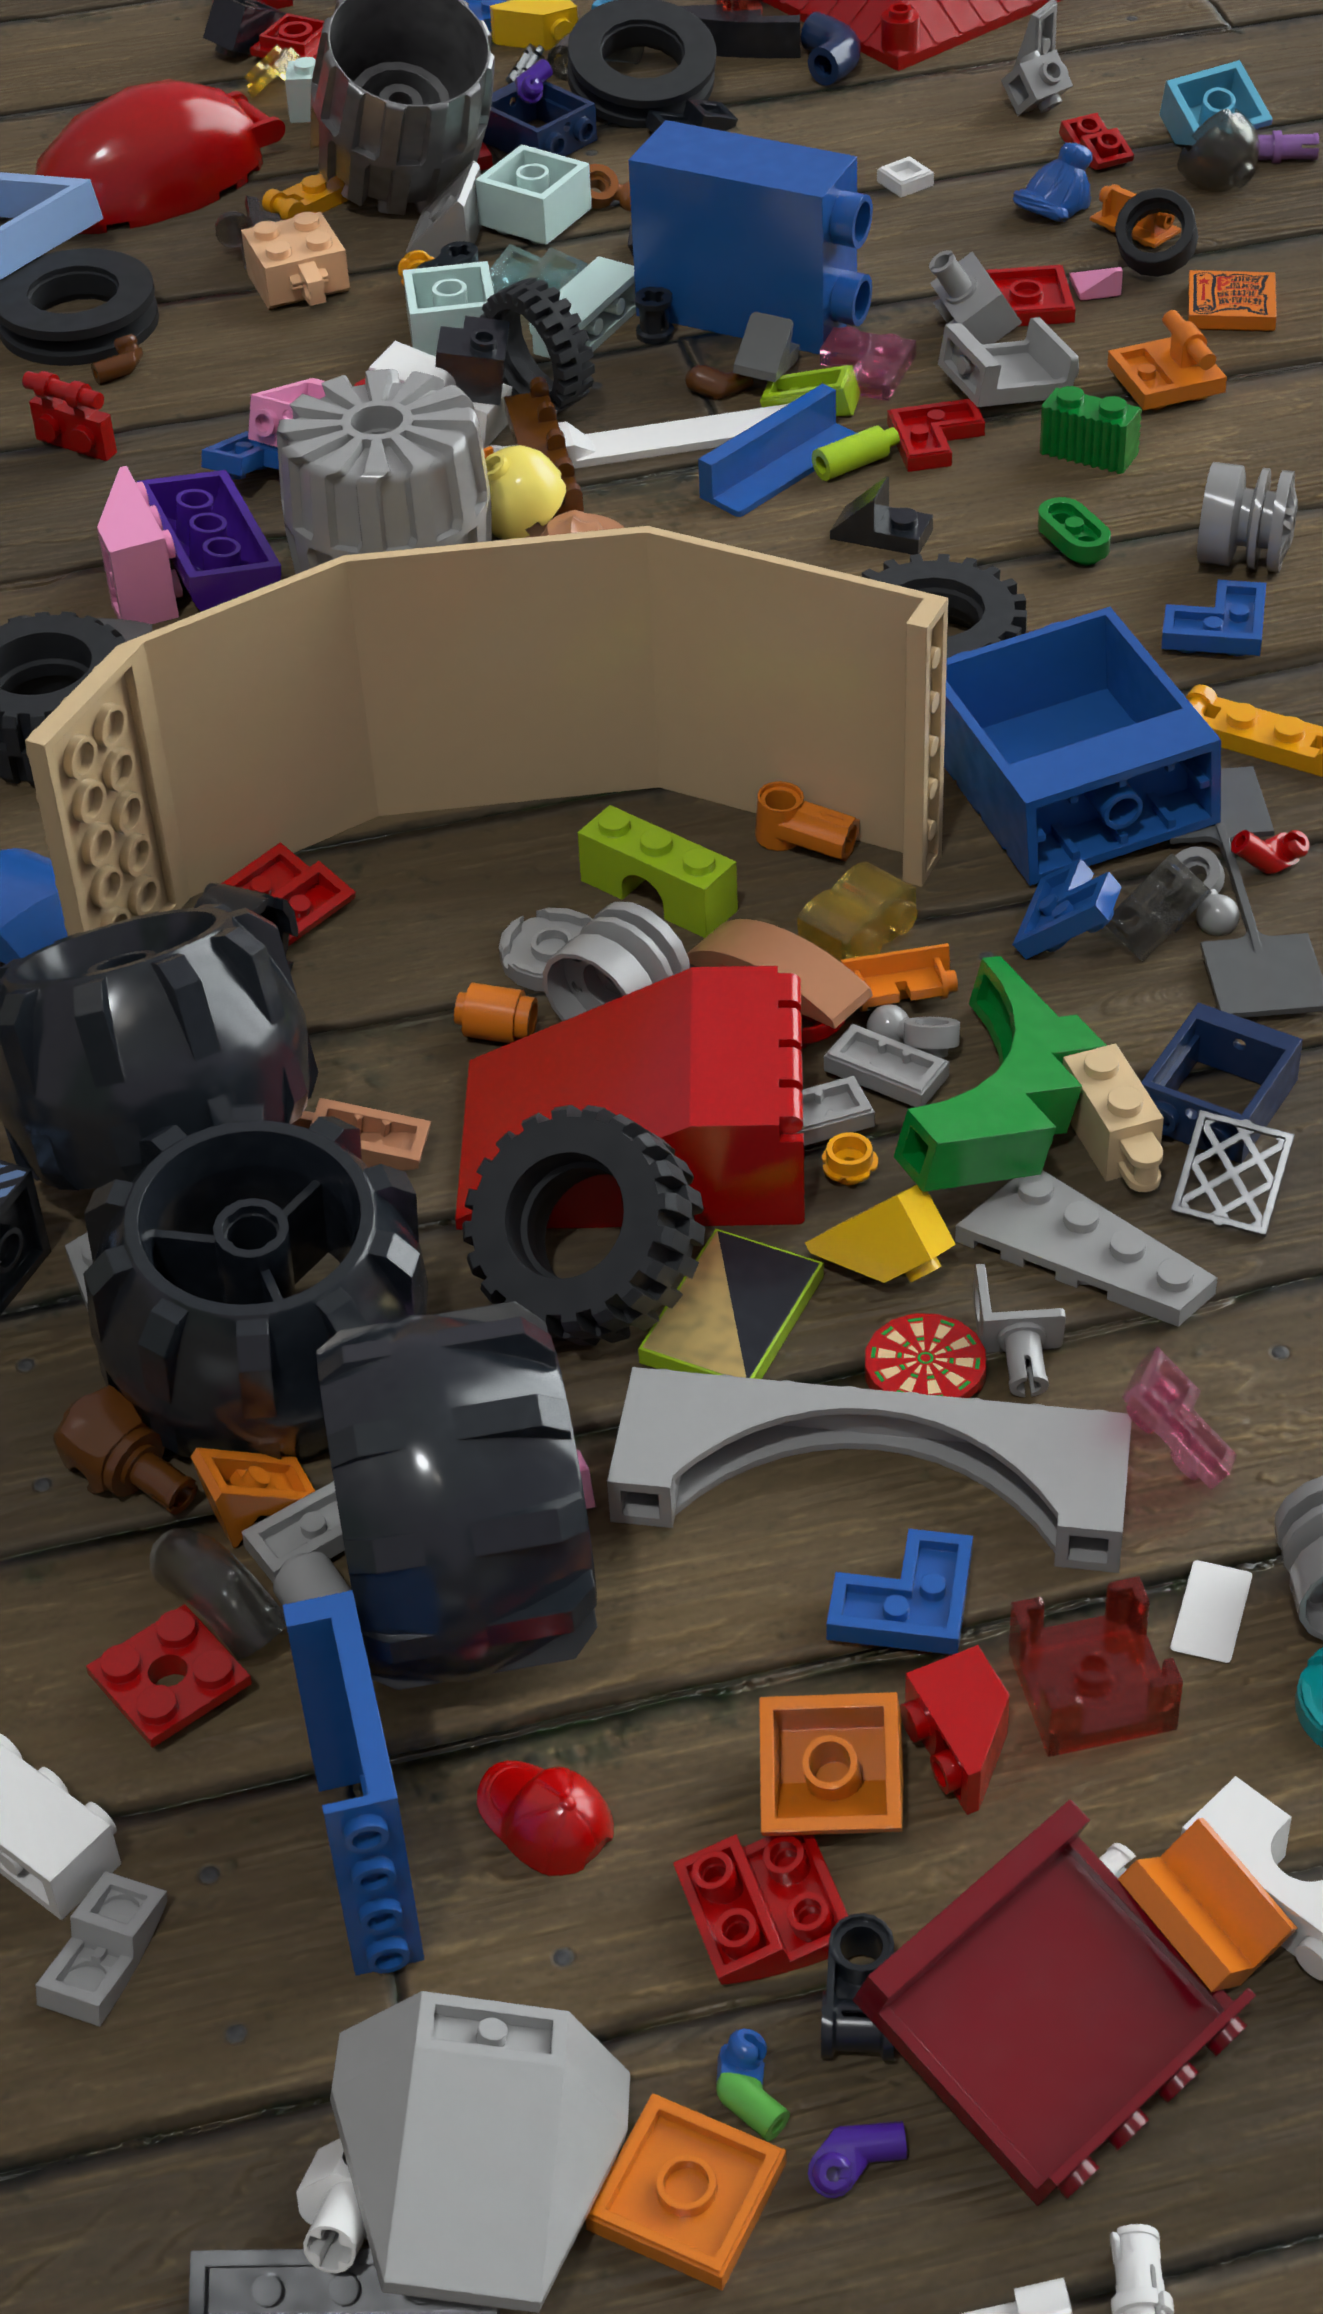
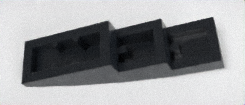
M723 4L680 6L697 16L710 30L716 45V56L759 59L801 58L800 15L761 16V9L723 11Z

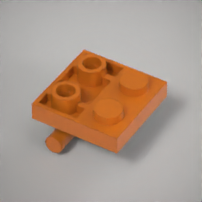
M1170 310L1163 316V324L1172 333L1171 337L1108 351L1107 366L1143 410H1158L1167 405L1189 400L1199 401L1208 396L1226 392L1227 376L1215 364L1216 356L1207 347L1206 337L1194 323L1185 321L1176 310Z

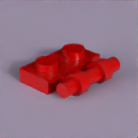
M27 371L22 378L23 387L34 391L36 395L29 401L37 440L104 461H108L117 453L111 415L98 411L104 404V395L102 393L92 390L89 384L80 381H73L71 383L61 381L57 374L47 371L39 373Z

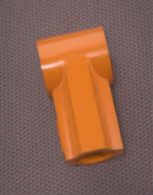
M770 782L759 789L755 836L761 846L769 850L785 851L797 845L847 861L853 852L854 844L859 834V819L804 801L803 791L798 786L789 782Z

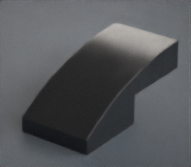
M687 99L683 114L649 110L645 126L654 133L665 120L728 131L736 127L738 118L721 102Z

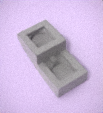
M105 1871L70 1916V1940L35 1985L37 2005L100 2027L127 1986L149 1945L166 1906L167 1891Z

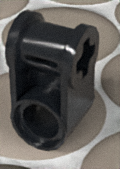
M865 1913L848 1915L839 1920L831 1931L828 1951L827 1990H823L821 2058H832L836 2051L880 2053L883 2061H894L895 2047L853 2001L868 1975L894 1954L892 1931L884 1921L874 1915ZM857 1955L872 1957L876 1961L866 1965L851 1963L847 1959Z

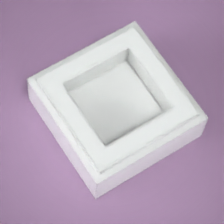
M909 156L878 168L877 182L902 198L934 186V172Z

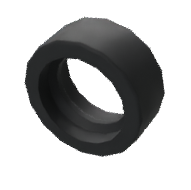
M1155 188L1142 191L1129 199L1120 210L1115 225L1117 244L1121 257L1129 268L1146 276L1159 277L1172 274L1185 266L1195 253L1199 238L1193 208L1185 197L1168 189ZM1161 212L1172 214L1178 218L1182 226L1181 237L1169 249L1157 253L1142 252L1134 245L1132 240L1133 228L1144 217Z

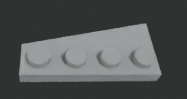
M1043 1170L1041 1175L1012 1179L956 1225L955 1242L973 1249L978 1243L985 1244L1000 1250V1259L1024 1267L1027 1261L1055 1271V1280L1075 1288L1080 1284L1092 1285L1107 1291V1300L1177 1327L1216 1294V1276Z

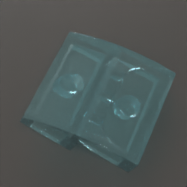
M509 244L489 271L494 294L525 278H536L537 281L542 279L548 282L549 288L554 286L560 290L587 267L588 264L552 247L540 258Z

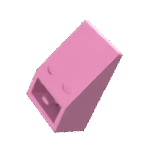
M127 466L120 467L97 526L112 608L118 619L149 624L178 618L176 598L182 597L183 593L176 570H171L169 559L176 557L172 536L168 529L163 530L156 506H150L143 482H135Z

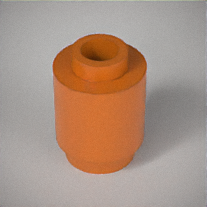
M472 982L467 992H459L454 1008V1022L457 1025H462L464 1037L510 1044L535 1032L538 1017V1000L536 997L526 996L524 990Z

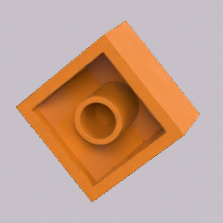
M897 1692L759 1697L762 1836L902 1832L904 1789L902 1717Z

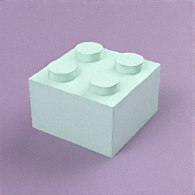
M521 144L475 179L479 225L495 229L501 234H512L529 239L535 244L547 245L592 209L589 163Z
M488 261L403 270L412 347L436 357L441 326L463 329L465 316L480 318V315L484 314L481 310L483 304L488 302L487 299L494 294Z

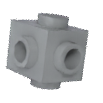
M1039 50L1025 55L1017 61L1018 66L1001 79L1017 116L1037 108L1040 109L1041 113L1053 109L1063 102L1060 96L1073 86L1068 70L1062 63L1057 50L1043 55L1040 54Z

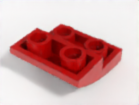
M737 1834L673 1862L721 1985L763 1979L827 1960L831 1931L839 1920L848 1916L814 1835L767 1836L743 1847Z

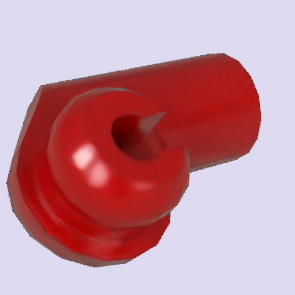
M1242 830L1233 838L1231 851L1259 871L1266 874H1274L1296 864L1299 858L1304 857L1309 851V840L1299 830L1279 833L1264 841L1250 831Z

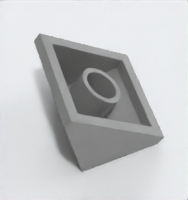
M475 161L471 162L422 211L406 253L422 250L429 256L437 258L441 253V249L449 243L466 241L475 244L481 229L478 220L475 179L481 176L479 164Z

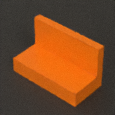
M1198 1818L1160 1857L1138 1859L1118 1878L1125 1889L1211 1992L1240 1986L1298 1929L1204 1818Z

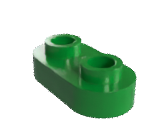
M1056 497L1044 501L1039 506V531L1068 558L1080 565H1092L1109 555L1111 543L1110 529L1082 503L1072 498Z

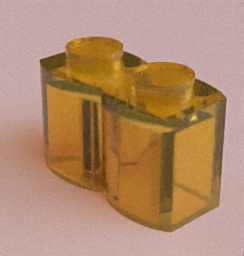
M867 861L858 863L843 874L832 889L821 892L803 908L797 917L798 936L815 944L840 962L842 959L879 954L883 944L894 940L899 935L906 934L913 927L918 914L916 887Z

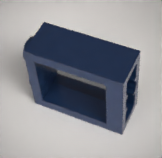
M548 81L543 82L542 98L534 104H527L519 99L515 82L494 91L492 94V105L483 142L507 154L522 144L561 156H567L597 140L595 103ZM539 119L547 124L536 128L528 123Z
M1198 1002L1141 1082L1164 1117L1162 1135L1190 1145L1200 1110L1241 1121L1248 1119L1253 1124L1267 1127L1298 1080L1303 1039ZM1237 1039L1244 1041L1246 1045L1240 1044ZM1197 1062L1261 1084V1087L1242 1114L1177 1090ZM1214 1123L1210 1126L1219 1143L1238 1133L1235 1127ZM1203 1131L1198 1148L1206 1151L1213 1146ZM1255 1133L1250 1136L1254 1144L1261 1134ZM1243 1140L1224 1150L1229 1160L1242 1164L1250 1152Z

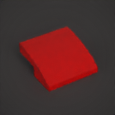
M281 842L221 883L287 900L295 912L298 926V937L289 935L288 946L355 899L356 892L323 863L317 861L309 867Z

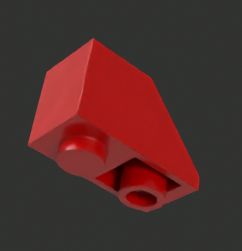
M978 1645L907 1672L905 1679V1703L900 1704L902 1723L908 1736L915 1743L923 1742L930 1754V1764L937 1784L945 1794L954 1793L966 1815L979 1811L1008 1735L1010 1694Z

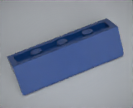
M821 384L698 459L700 498L736 517H742L813 473L815 470L812 464V452L815 449L856 433L836 423V390Z

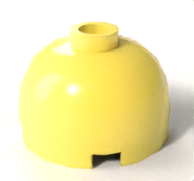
M516 445L503 448L485 459L491 494V527L495 537L503 540L525 538L530 536L525 529L532 527L537 522L543 527L553 518L562 505L566 493V484L561 479L562 473L541 451Z

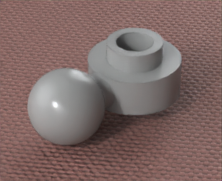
M1197 846L1186 848L1176 854L1168 867V880L1176 895L1187 903L1199 904L1196 920L1203 932L1213 936H1223L1231 933L1239 922V909L1230 897L1218 894L1224 885L1225 873L1217 856L1211 850ZM1195 875H1207L1201 884H1190Z
M885 1004L874 1009L867 1020L868 1030L898 1042H904L906 1045L939 1058L948 1056V1048L960 1045V1021L945 1017L909 1018L902 1008L892 1004Z

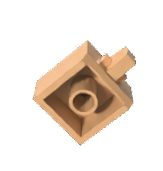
M302 212L295 215L294 218L277 222L262 221L254 227L241 230L247 275L268 310L305 300L310 306L325 303L326 295L349 291L350 283L346 250L321 212Z

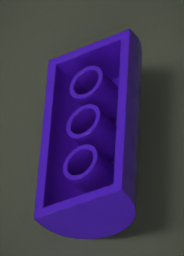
M227 470L137 481L143 482L150 506H156L163 530L168 529L172 536L176 557L171 558V561L191 599L201 612L281 580V564Z

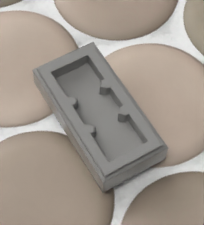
M852 1023L824 1055V1071L841 1078L855 1076L861 1086L918 1107L926 1105L949 1077V1061Z
M855 1076L802 1090L803 1128L797 1133H804V1146L833 1138L841 1133L856 1132L875 1126V1111Z

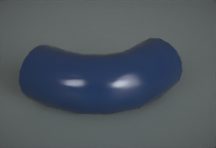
M818 11L809 15L801 31V44L804 49L811 51L808 57V69L811 76L821 85L828 86L847 76L858 65L861 52L860 39L849 25L834 17Z

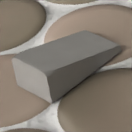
M1050 0L1031 15L1014 68L1018 66L1017 61L1033 51L1039 50L1040 54L1043 55L1055 50L1056 0Z

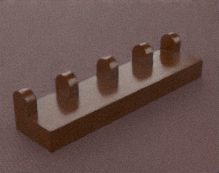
M535 377L530 381V393L504 397L505 414L515 446L522 445L541 451L562 473L561 479L566 484V493L561 507L553 518L571 510L584 512L583 493L580 485L577 484L574 465L566 450L565 437L559 428L555 405L551 402L548 383L543 377Z

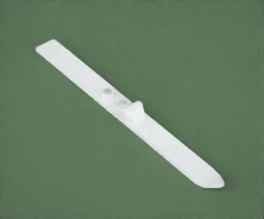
M788 404L583 434L567 421L559 422L558 424L565 437L568 456L573 462L574 469L716 448ZM491 445V446L493 447L494 453L497 452V451H499V450H501V449H503V448L509 447V446H503V447H502V446H499V445Z

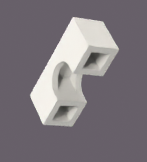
M1235 1776L1182 1827L1181 1835L1198 1818H1204L1297 1926L1298 1929L1281 1946L1296 1957L1301 1967L1308 1974L1323 1981V1880L1314 1882L1297 1880L1285 1874L1277 1866L1286 1854L1292 1817Z

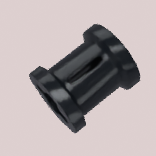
M646 287L637 291L634 298L635 306L639 309L640 323L636 327L637 339L645 344L652 345L668 342L674 336V326L669 322V307L673 301L671 291L664 287Z

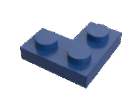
M245 431L202 449L201 467L216 471L227 470L232 480L244 479L247 473L254 470H263L268 467L279 470L278 447L248 439L249 431Z
M1218 579L1215 608L1166 604L1161 649L1177 650L1184 653L1199 651L1226 653L1231 656H1260L1266 583Z
M1080 858L1040 878L1013 946L1025 959H1028L1045 950L1054 952L1065 945L1069 939L1086 931L1089 933L1097 932L1106 926L1114 915L1113 908L1122 888L1110 872L1092 879L1094 873Z
M908 1529L901 1579L835 1572L826 1623L827 1640L950 1655L958 1653L972 1558L973 1536Z

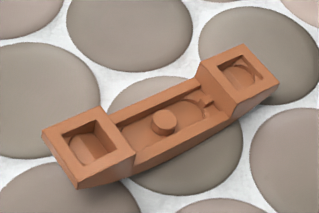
M735 919L724 922L687 953L690 964L696 967L778 966V973L798 975L801 979V1014L834 1029L873 996L871 988L861 978L829 953L788 930L761 921Z

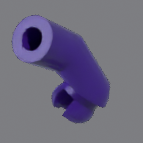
M538 60L516 77L517 95L524 103L534 104L542 98L543 82L553 75L552 67L546 60Z
M903 2121L848 2125L834 2128L815 2152L809 2163L808 2177L815 2191L824 2197L836 2198L843 2196L854 2186L869 2163L906 2160L907 2147Z

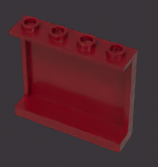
M1071 1799L868 1975L853 1998L856 2005L1036 2206H1039L1056 2188L1066 2199L1074 2194L1100 2168L1090 2156L1107 2140L1117 2151L1122 2148L1150 2120L1140 2109L1156 2093L1166 2103L1171 2101L1199 2073L1190 2061L1205 2046L1217 2056L1247 2027L1238 2014L1256 1997L1249 1987L1235 2001L1224 1990L1214 1992L1209 1990L1125 1889L1118 1878L1079 1838V1835L1090 1822V1819Z

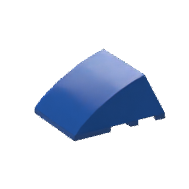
M12 848L0 851V962L7 964L13 959L24 958L43 947L53 944L56 940L68 937L64 925L59 893L55 885L52 861L50 858L27 849Z

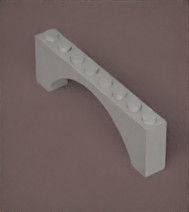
M632 1367L607 1479L610 1522L673 1528L675 1516L698 1497L724 1481L756 1466L784 1457L814 1451L837 1449L880 1450L906 1454L940 1464L966 1475L993 1491L1014 1507L1040 1533L1055 1553L1054 1567L1119 1573L1132 1414L1108 1412L1105 1410L1054 1407L1042 1404L990 1401L978 1398L926 1395L915 1392L872 1390L852 1386L840 1387L808 1384L789 1380L776 1381L734 1377L731 1375H712L669 1369Z

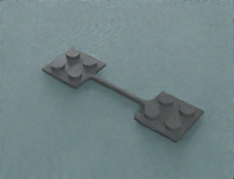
M1254 767L1221 769V823L1169 839L1170 844H1193L1207 841L1220 847L1247 932L1238 939L1204 941L1200 944L1218 1010L1241 1018L1323 1011V977L1309 934L1268 936L1257 930L1234 853L1231 851L1233 838L1242 830H1248L1257 837L1274 836V828Z

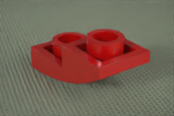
M1098 113L1061 121L1059 134L1064 142L1081 144L1092 152L1093 160L1089 167L1099 170L1133 161L1134 153L1118 128L1108 130Z

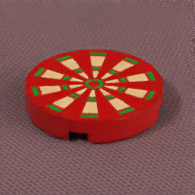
M913 1313L892 1319L875 1331L865 1349V1381L872 1390L971 1398V1396L977 1393L978 1389L981 1391L986 1381V1349L978 1335L959 1320L940 1314Z

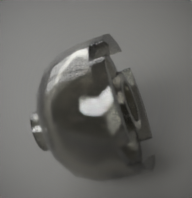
M1228 108L1223 109L1211 116L1194 132L1192 137L1197 142L1190 152L1183 148L1177 163L1179 172L1200 190L1214 193L1225 192L1234 187L1241 188L1253 178L1256 172L1254 167L1258 162L1261 147L1257 131L1250 120L1239 109L1235 108L1234 113Z

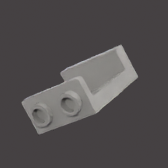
M1040 317L1030 318L1027 335L1023 341L981 344L962 323L945 324L938 365L977 407L1043 401L1050 396L1056 387L1073 386L1074 380L1078 376V355Z

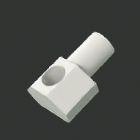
M339 2138L318 2149L296 2191L299 2213L307 2223L311 2224L303 2243L304 2254L315 2268L326 2273L346 2271L353 2264L364 2239L367 2238L342 2142Z

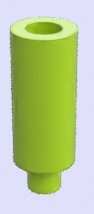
M873 426L815 449L812 452L814 470L823 481L838 477L887 457L890 453V447L899 444L900 437L894 427L883 430L880 426Z

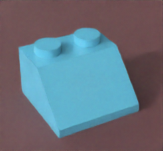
M1240 60L1166 81L1159 115L1175 144L1199 146L1272 125L1273 118Z

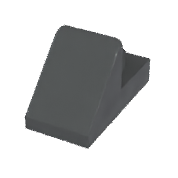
M753 312L749 318L734 363L733 373L776 382L798 361L800 344L791 343L793 321L788 318Z

